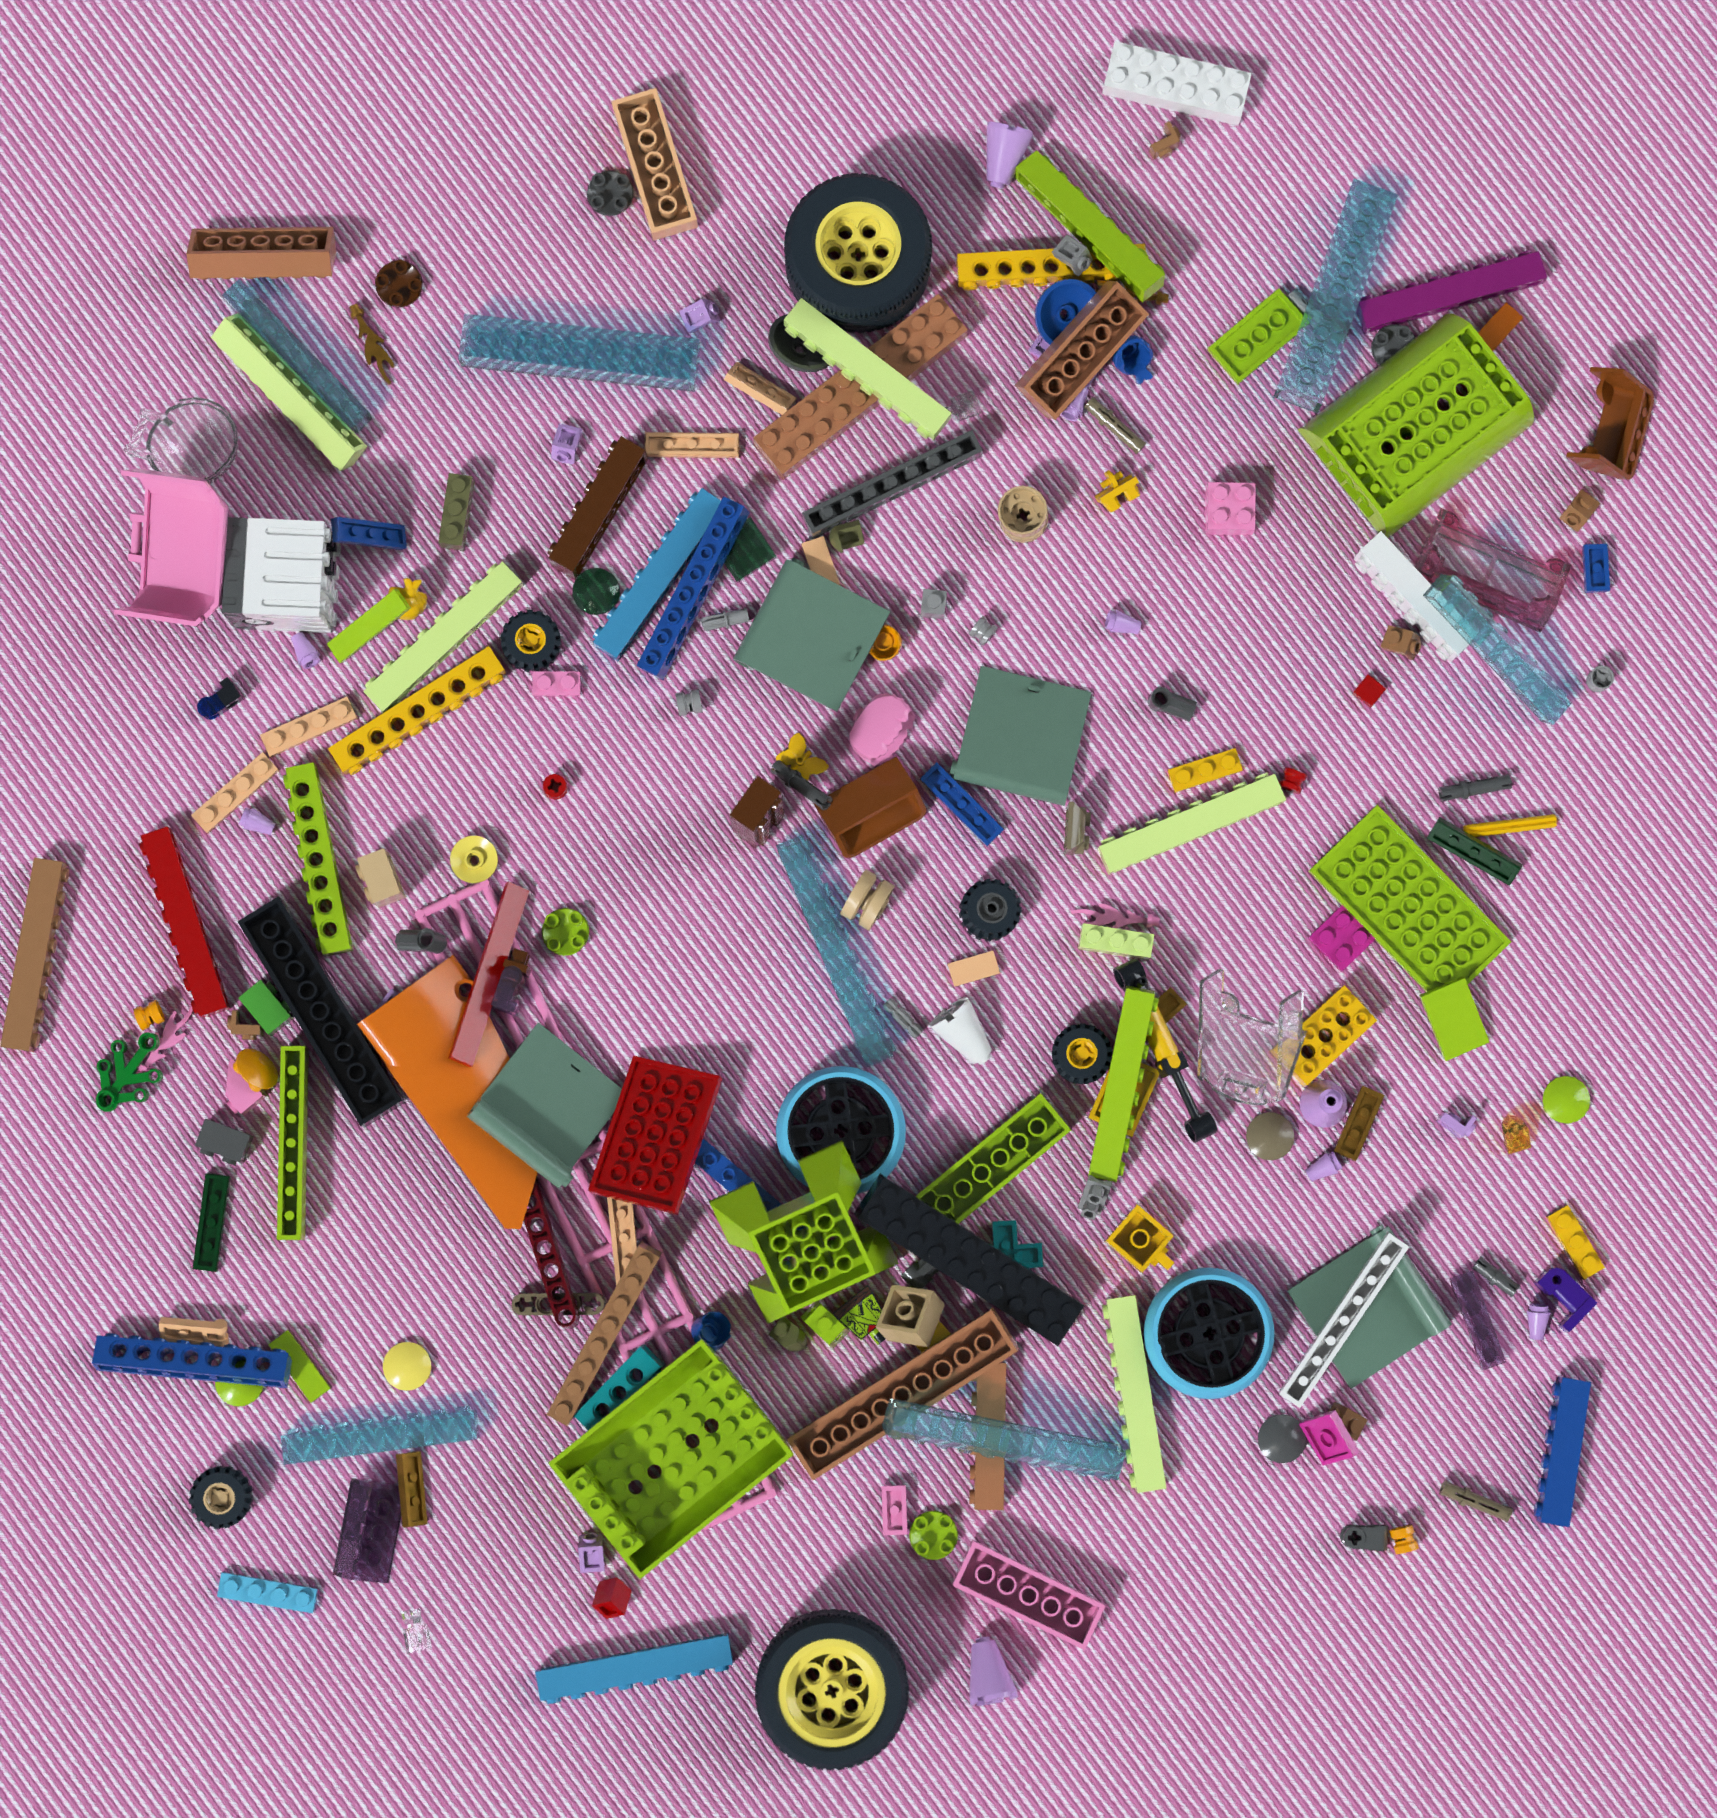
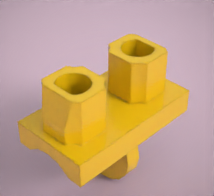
M1108 470L1104 472L1106 480L1100 483L1101 487L1106 489L1094 497L1097 502L1103 504L1108 512L1112 513L1121 507L1116 497L1119 494L1123 493L1127 501L1134 500L1140 496L1136 485L1139 481L1136 476L1133 477L1131 474L1121 479L1123 475L1120 471L1113 475Z

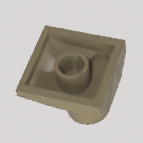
M1069 802L1066 807L1064 855H1083L1084 850L1089 849V836H1085V827L1090 826L1091 812H1086V807H1078L1075 802Z

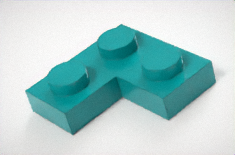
M1016 1220L992 1222L993 1246L1027 1268L1043 1267L1042 1243L1018 1244Z

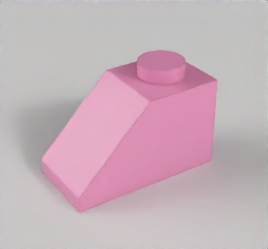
M231 1059L228 1064L225 1096L229 1099L227 1105L235 1114L239 1112L245 1115L267 1096L262 1090L255 1092L250 1089L249 1083L234 1071L233 1063L236 1060Z

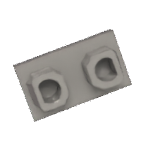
M1092 1175L1088 1176L1077 1207L1082 1210V1217L1095 1220L1096 1215H1101L1112 1185L1111 1181H1103V1179L1095 1178Z

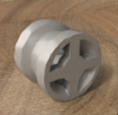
M982 616L973 626L969 635L978 638L980 644L984 646L994 635L998 627L989 624L987 618Z

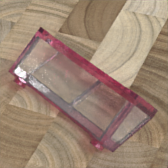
M1440 508L1414 567L1432 586L1541 633L1557 607L1571 564L1557 558L1549 559L1543 564L1458 527L1459 518L1453 512Z

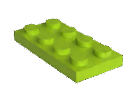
M1278 288L1209 346L1207 351L1235 383L1239 385L1309 326L1310 323Z

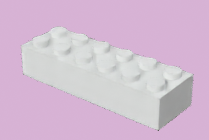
M1114 41L1102 94L1239 126L1252 73Z
M1381 531L1357 553L1354 560L1358 570L1363 574L1367 573L1372 578L1371 583L1373 586L1387 594V600L1394 608L1397 609L1399 607L1404 613V619L1411 626L1415 625L1421 631L1419 634L1427 643L1431 642L1437 648L1436 653L1444 661L1448 660L1451 663L1478 637L1477 633Z

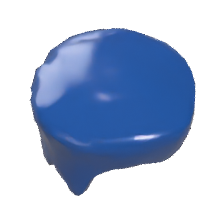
M710 1311L699 1316L691 1326L694 1342L697 1343L703 1339L714 1351L721 1349L731 1337L730 1321L719 1311Z

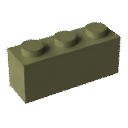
M453 473L448 475L438 540L441 548L465 551L475 486L472 476Z

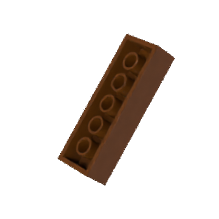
M620 436L618 441L614 440L608 450V453H610L606 462L603 460L600 462L596 470L597 477L594 482L589 481L584 490L585 497L582 502L578 501L572 510V514H574L570 522L566 521L559 532L561 534L558 542L554 541L547 552L551 566L574 580L578 579L648 461L645 449Z
M757 775L729 814L733 833L756 849L759 845L764 846L771 836L770 829L772 826L777 827L785 816L782 792Z

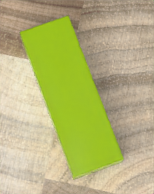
M289 1330L268 1344L271 1349H282L289 1353L292 1359L290 1375L310 1403L331 1389Z

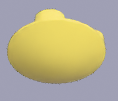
M402 1342L393 1346L385 1355L383 1372L385 1378L393 1387L404 1391L414 1390L422 1386L429 1378L431 1360L427 1351L419 1344Z

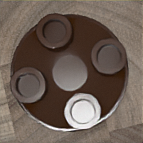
M397 260L387 263L379 270L375 278V287L378 296L387 305L398 308L406 307L414 303L420 296L422 278L419 271L412 264L404 260Z

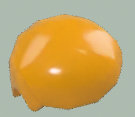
M884 624L869 654L878 661L891 660L897 656L902 647V639L898 631Z

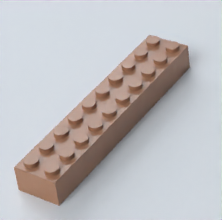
M937 294L868 349L911 381L967 337L968 329L943 298ZM839 370L753 437L754 445L781 479L784 480L878 407L880 399L874 394L871 396L860 389L861 384L854 379L849 381L841 374L842 370Z
M993 1307L796 1431L786 1440L813 1481L1018 1352L1019 1347Z

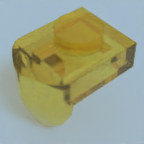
M1507 1114L1502 1121L1501 1127L1508 1155L1531 1148L1529 1130L1526 1123L1517 1116Z

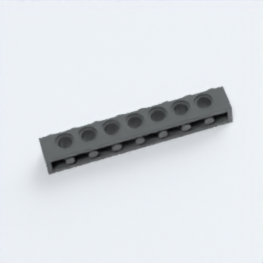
M973 430L802 512V519L812 539L831 531L834 526L847 523L981 458L983 450Z

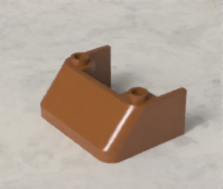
M1590 367V372L1600 379V383L1596 388V394L1604 404L1593 446L1586 445L1579 453L1567 452L1566 457L1583 469L1618 479L1630 480L1636 471L1653 408V392L1625 369Z

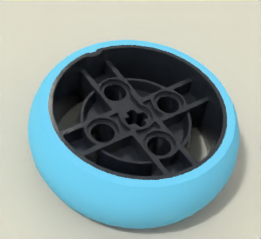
M847 1066L824 1068L801 1079L785 1097L776 1122V1140L780 1156L792 1175L808 1188L809 1186L798 1163L801 1157L796 1148L809 1147L811 1152L815 1153L842 1140L845 1148L851 1153L850 1158L857 1171L856 1164L871 1152L876 1138L889 1137L886 1149L877 1164L859 1176L862 1183L857 1194H860L871 1188L880 1173L888 1177L902 1155L906 1138L904 1114L892 1090L873 1074ZM846 1083L859 1086L870 1092L880 1102L886 1114L873 1116L870 1109L863 1102L847 1095ZM824 1086L826 1099L819 1102L811 1110L806 1124L793 1126L795 1115L802 1102L812 1092ZM834 1101L844 1103L845 1110L842 1113H833L831 1105ZM865 1121L871 1124L872 1130L869 1134H860L858 1125L861 1122ZM841 1124L843 1128L848 1129V1133H844L845 1137L839 1138L838 1134H834V1129H838L837 1125ZM819 1127L824 1131V1136L821 1140L814 1141L810 1137V1132L813 1128Z
M1198 1268L1174 1277L1156 1294L1145 1318L1144 1342L1152 1366L1159 1376L1171 1387L1183 1394L1196 1398H1224L1250 1386L1265 1369L1274 1345L1273 1318L1264 1297L1248 1280L1224 1269ZM1208 1285L1222 1286L1234 1291L1244 1299L1251 1310L1239 1313L1230 1303L1211 1297ZM1185 1291L1188 1304L1177 1315L1173 1331L1161 1334L1162 1321L1167 1308L1178 1295ZM1200 1303H1205L1209 1307V1312L1204 1317L1199 1316L1196 1311ZM1230 1320H1235L1239 1325L1238 1331L1234 1334H1230L1226 1329V1325ZM1208 1326H1210L1211 1330H1215L1211 1340L1203 1336ZM1257 1332L1256 1346L1250 1360L1243 1369L1233 1376L1230 1363L1241 1352L1245 1335ZM1183 1333H1189L1192 1337V1342L1187 1347L1182 1346L1180 1343V1336ZM1214 1350H1219L1222 1354V1359L1217 1364L1212 1363L1209 1357L1210 1353ZM1180 1354L1189 1364L1200 1369H1206L1210 1382L1198 1381L1185 1376L1172 1365L1167 1357Z

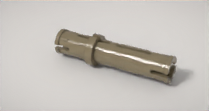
M1094 396L1084 406V409L1099 420L1098 424L1107 427L1133 450L1136 455L1146 445V442L1113 415L1114 411L1105 408Z
M1446 1480L1441 1485L1439 1494L1459 1502L1458 1504L1461 1506H1470L1505 1522H1508L1512 1515V1507H1507L1471 1492V1489L1468 1487L1461 1488Z

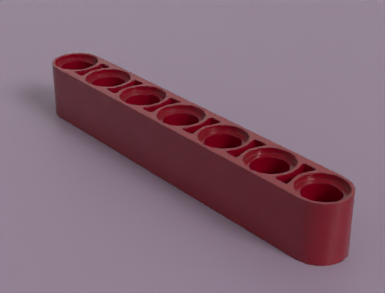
M536 1178L531 1197H536L537 1203L534 1208H527L524 1223L554 1319L559 1326L565 1329H573L579 1324L580 1315ZM537 1220H543L544 1226L542 1230L535 1232L533 1229L534 1223ZM549 1242L551 1250L547 1254H541V1246ZM557 1265V1275L549 1277L547 1273L549 1267ZM564 1288L565 1297L561 1300H556V1290ZM566 1311L572 1312L573 1317L569 1323L562 1322V1315Z

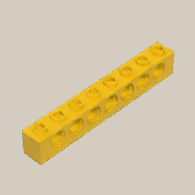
M1145 243L1134 244L1137 248H1142L1146 252ZM1054 248L957 254L956 259L958 288L963 287L964 290H975L978 286L997 289L1001 285L1019 288L1023 287L1024 284L1034 283V286H1046L1048 283L1063 279H1076L1090 284L1094 283L1095 280L1118 281V278L1106 267L1101 270L1095 269L1092 263L1099 260L1091 252L1093 261L1080 276L1075 275L1068 265L1054 257L1052 254ZM1047 264H1055L1058 270L1049 272L1045 266ZM1024 265H1031L1034 268V272L1025 273L1022 267ZM1002 266H1007L1011 272L1003 275L998 269ZM982 267L988 273L984 276H979L975 273V270Z
M490 646L338 741L329 747L328 750L345 775L349 773L354 775L363 769L362 765L369 760L372 763L383 756L382 752L388 748L393 750L403 744L402 739L409 735L414 737L422 732L424 725L429 722L434 724L444 717L443 713L450 709L455 711L464 704L463 701L470 696L475 698L484 692L483 688L491 684L493 686L501 682L506 671ZM477 669L485 670V676L480 680L473 678V673ZM456 682L465 683V688L462 692L456 693L453 691V686ZM442 694L445 696L443 704H433V698L436 695ZM417 707L425 709V713L421 718L413 717V711ZM397 720H403L405 723L404 728L400 731L393 730V723ZM376 733L384 734V740L380 744L373 743L372 739ZM358 745L363 746L364 753L359 757L353 756L352 751L354 747Z

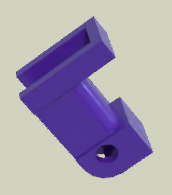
M1549 1268L1533 1282L1545 1295L1552 1294L1570 1312L1558 1324L1564 1332H1570L1597 1304L1561 1268ZM1554 1276L1557 1277L1556 1284H1554L1552 1281Z

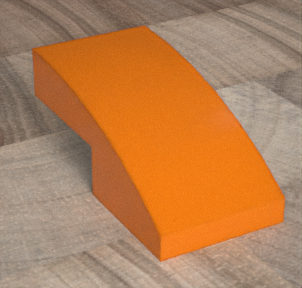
M1506 302L1478 333L1490 349L1494 351L1524 317Z

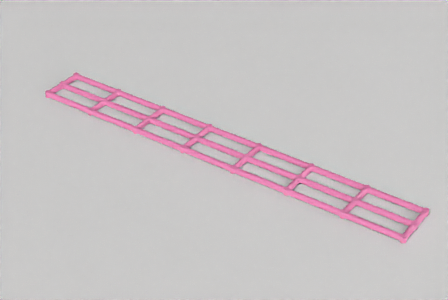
M488 880L468 886L415 912V917L421 929L428 928L432 930L427 916L451 906L478 966L483 952L459 901L483 890L495 915L499 901ZM516 937L511 947L512 954L514 948L521 950ZM443 952L440 954L433 953L438 965L446 960ZM531 971L529 978L525 977L527 986L548 1030L564 1042ZM503 975L499 987L505 985L503 981ZM498 987L494 1000L518 1049L524 1039ZM459 988V993H460L462 996H464V997H468V996H469L470 991H468V992L462 994V992H461V990H460V988ZM604 1126L598 1133L600 1141L588 1146L573 1168L606 1236L607 1244L584 1254L551 1182L537 1173V1177L591 1292L600 1293L601 1295H603L602 1290L589 1263L613 1252L610 1222L597 1195L588 1191L591 1182L581 1160L602 1150L607 1135ZM633 1204L634 1213L641 1228L636 1230V1238L638 1240L646 1236L649 1245L662 1252L658 1264L682 1315L658 1326L641 1291L636 1302L649 1331L625 1342L621 1331H619L615 1343L624 1362H626L632 1355L630 1350L654 1339L668 1367L674 1362V1358L663 1335L686 1323L691 1332V1326L695 1318L643 1207ZM635 1368L632 1373L633 1378L641 1381L642 1376L639 1369ZM769 1475L761 1481L765 1491L743 1502L740 1499L737 1500L732 1507L726 1509L703 1529L707 1530L774 1498L777 1492Z

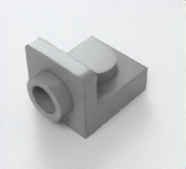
M1066 235L1052 251L1054 257L1071 267L1077 276H1080L1083 271L1088 269L1093 261L1088 248L1069 235Z

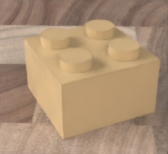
M383 848L357 858L359 865H356L355 868L359 878L366 882L367 887L363 889L368 902L370 901L371 904L374 903L380 908L406 898L389 852Z
M892 1285L876 1328L887 1341L929 1347L945 1304L933 1290Z

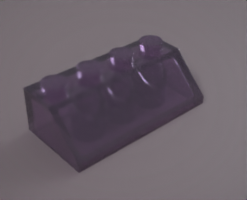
M351 1478L333 1575L349 1580L389 1583L401 1520L399 1485Z

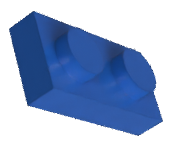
M1583 545L1585 593L1609 592L1608 545Z

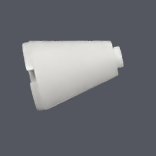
M963 997L952 1003L953 1007L948 1010H942L930 1022V1027L972 1064L979 1063L981 1065L991 1058L992 1048L971 1001L967 997Z

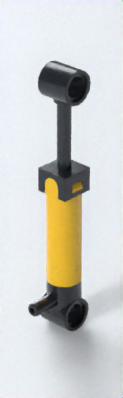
M1132 959L1113 969L1115 980L1124 992L1126 991V986L1150 990L1144 968L1138 959ZM1157 1006L1156 1012H1151L1150 1021L1154 1022L1152 1035H1147L1146 1039L1157 1060L1154 1064L1161 1079L1171 1075L1191 1116L1189 1120L1184 1122L1185 1130L1191 1141L1197 1143L1216 1134L1217 1126L1209 1112L1199 1113L1180 1070L1189 1067L1183 1052L1178 1051Z

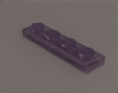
M1473 1270L1449 1278L1481 1369L1486 1370L1505 1363L1504 1354Z

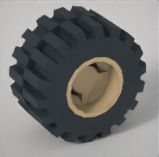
M217 1466L206 1470L193 1482L194 1485L189 1492L191 1494L189 1504L192 1506V1514L195 1513L196 1519L199 1522L205 1523L204 1526H212L214 1529H225L237 1524L246 1516L253 1501V1496L251 1495L253 1489L252 1486H249L248 1478L244 1477L240 1470L236 1471L230 1466Z

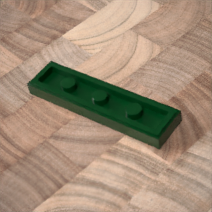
M1441 817L1438 818L1427 836V839L1509 886L1523 865Z
M205 1173L192 1269L218 1272L231 1176Z

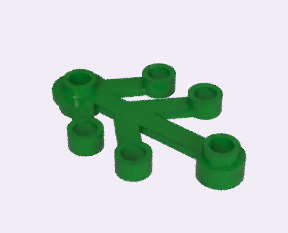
M146 1032L139 1037L138 1045L140 1048L127 1066H125L124 1053L127 1051L126 1042L123 1040L112 1042L111 1051L114 1053L116 1081L112 1086L109 1074L113 1070L112 1061L101 1059L97 1063V1070L100 1072L101 1090L96 1096V1104L100 1110L111 1112L118 1107L119 1103L131 1101L143 1103L148 1100L149 1092L144 1088H137L129 1093H120L125 1085L144 1082L160 1083L162 1081L163 1073L159 1069H150L148 1072L134 1074L148 1053L158 1049L160 1040L156 1034ZM150 1038L154 1040V1044L152 1047L148 1045V1040ZM121 1043L122 1049L118 1052L116 1045ZM104 1062L108 1064V1068L105 1071L102 1069ZM154 1072L158 1074V1078L155 1081L152 1079ZM140 1091H142L144 1094L141 1100L138 1098V1093ZM107 1096H110L112 1099L110 1104L106 1103Z

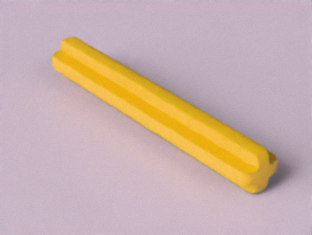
M1551 814L1464 825L1462 830L1474 837L1547 829L1557 826L1556 815Z

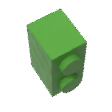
M260 979L238 998L266 1033L273 1036L294 1017L291 1015V1010L285 1000L280 1001L275 995L278 991L270 981L265 983Z

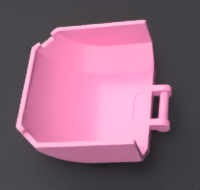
M146 469L121 470V475L140 478L145 487L144 513H130L132 536L131 553H128V561L141 563L140 590L130 607L114 609V614L199 626L223 604L228 505L205 479ZM142 522H144V523H143L142 554H141V553H140V549H141V530H142Z

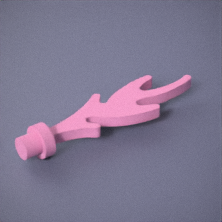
M1101 903L1098 906L1105 910L1103 914L1086 909L1071 911L1072 914L1084 913L1096 918L1095 921L1085 922V924L1101 926L1115 922L1116 924L1112 928H1119L1129 924L1147 923L1146 928H1151V926L1159 927L1160 917H1153V914H1148V918H1143L1127 910L1129 918H1125L1114 907Z
M190 1006L186 1016L177 1024H174L177 1012L174 1011L171 1014L164 1028L162 1039H160L158 1032L155 1033L159 1037L160 1045L156 1051L150 1053L144 1066L140 1064L135 1074L148 1072L152 1064L166 1057L165 1054H159L160 1050L171 1048L184 1039L185 1033L178 1036L175 1033L191 1017L193 1013L192 1006Z

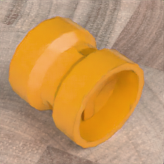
M157 1000L149 1002L145 1007L138 1006L133 1008L136 1021L142 1031L150 1028L151 1024L165 1022L163 1011Z
M1412 1524L1389 1530L1391 1538L1395 1541V1554L1408 1553L1419 1549L1418 1543L1413 1537L1414 1528Z

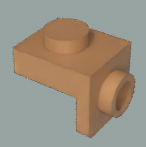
M1170 121L1166 122L1163 128L1167 137L1150 145L1149 153L1153 160L1158 157L1164 159L1173 153L1172 150L1177 149L1179 146L1180 132L1176 126H1172Z
M1581 489L1562 513L1560 520L1578 532L1597 509L1600 502Z
M1388 625L1380 647L1383 650L1404 655L1409 660H1414L1416 654L1421 649V638L1414 631Z
M232 1010V1015H228L227 1028L231 1030L232 1035L242 1036V1040H257V1036H263L264 1029L261 1025L240 1024V1011Z
M1334 1402L1328 1412L1336 1410L1351 1438L1357 1441L1368 1419Z

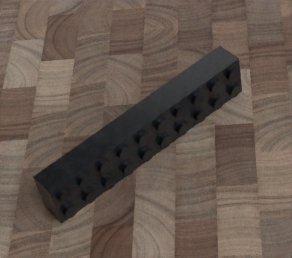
M278 896L237 921L359 1125L365 1128L406 1103L365 1034L357 1025L356 1019L284 900Z
M881 1173L854 1212V1215L859 1220L1057 1346H1059L1084 1307L1073 1296Z

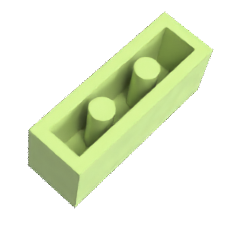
M1083 923L1078 949L1149 960L1152 953L1154 934Z

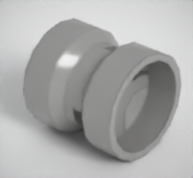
M1607 666L1594 668L1586 677L1587 687L1591 691L1598 693L1605 691L1614 681L1613 671Z
M699 689L691 690L687 694L683 692L675 693L679 717L686 716L689 712L696 714L703 712Z

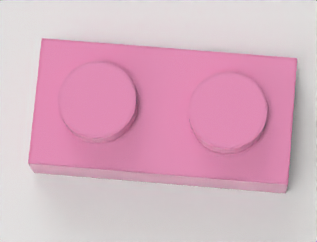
M533 671L532 695L581 696V672Z
M906 1485L882 1486L883 1535H907Z

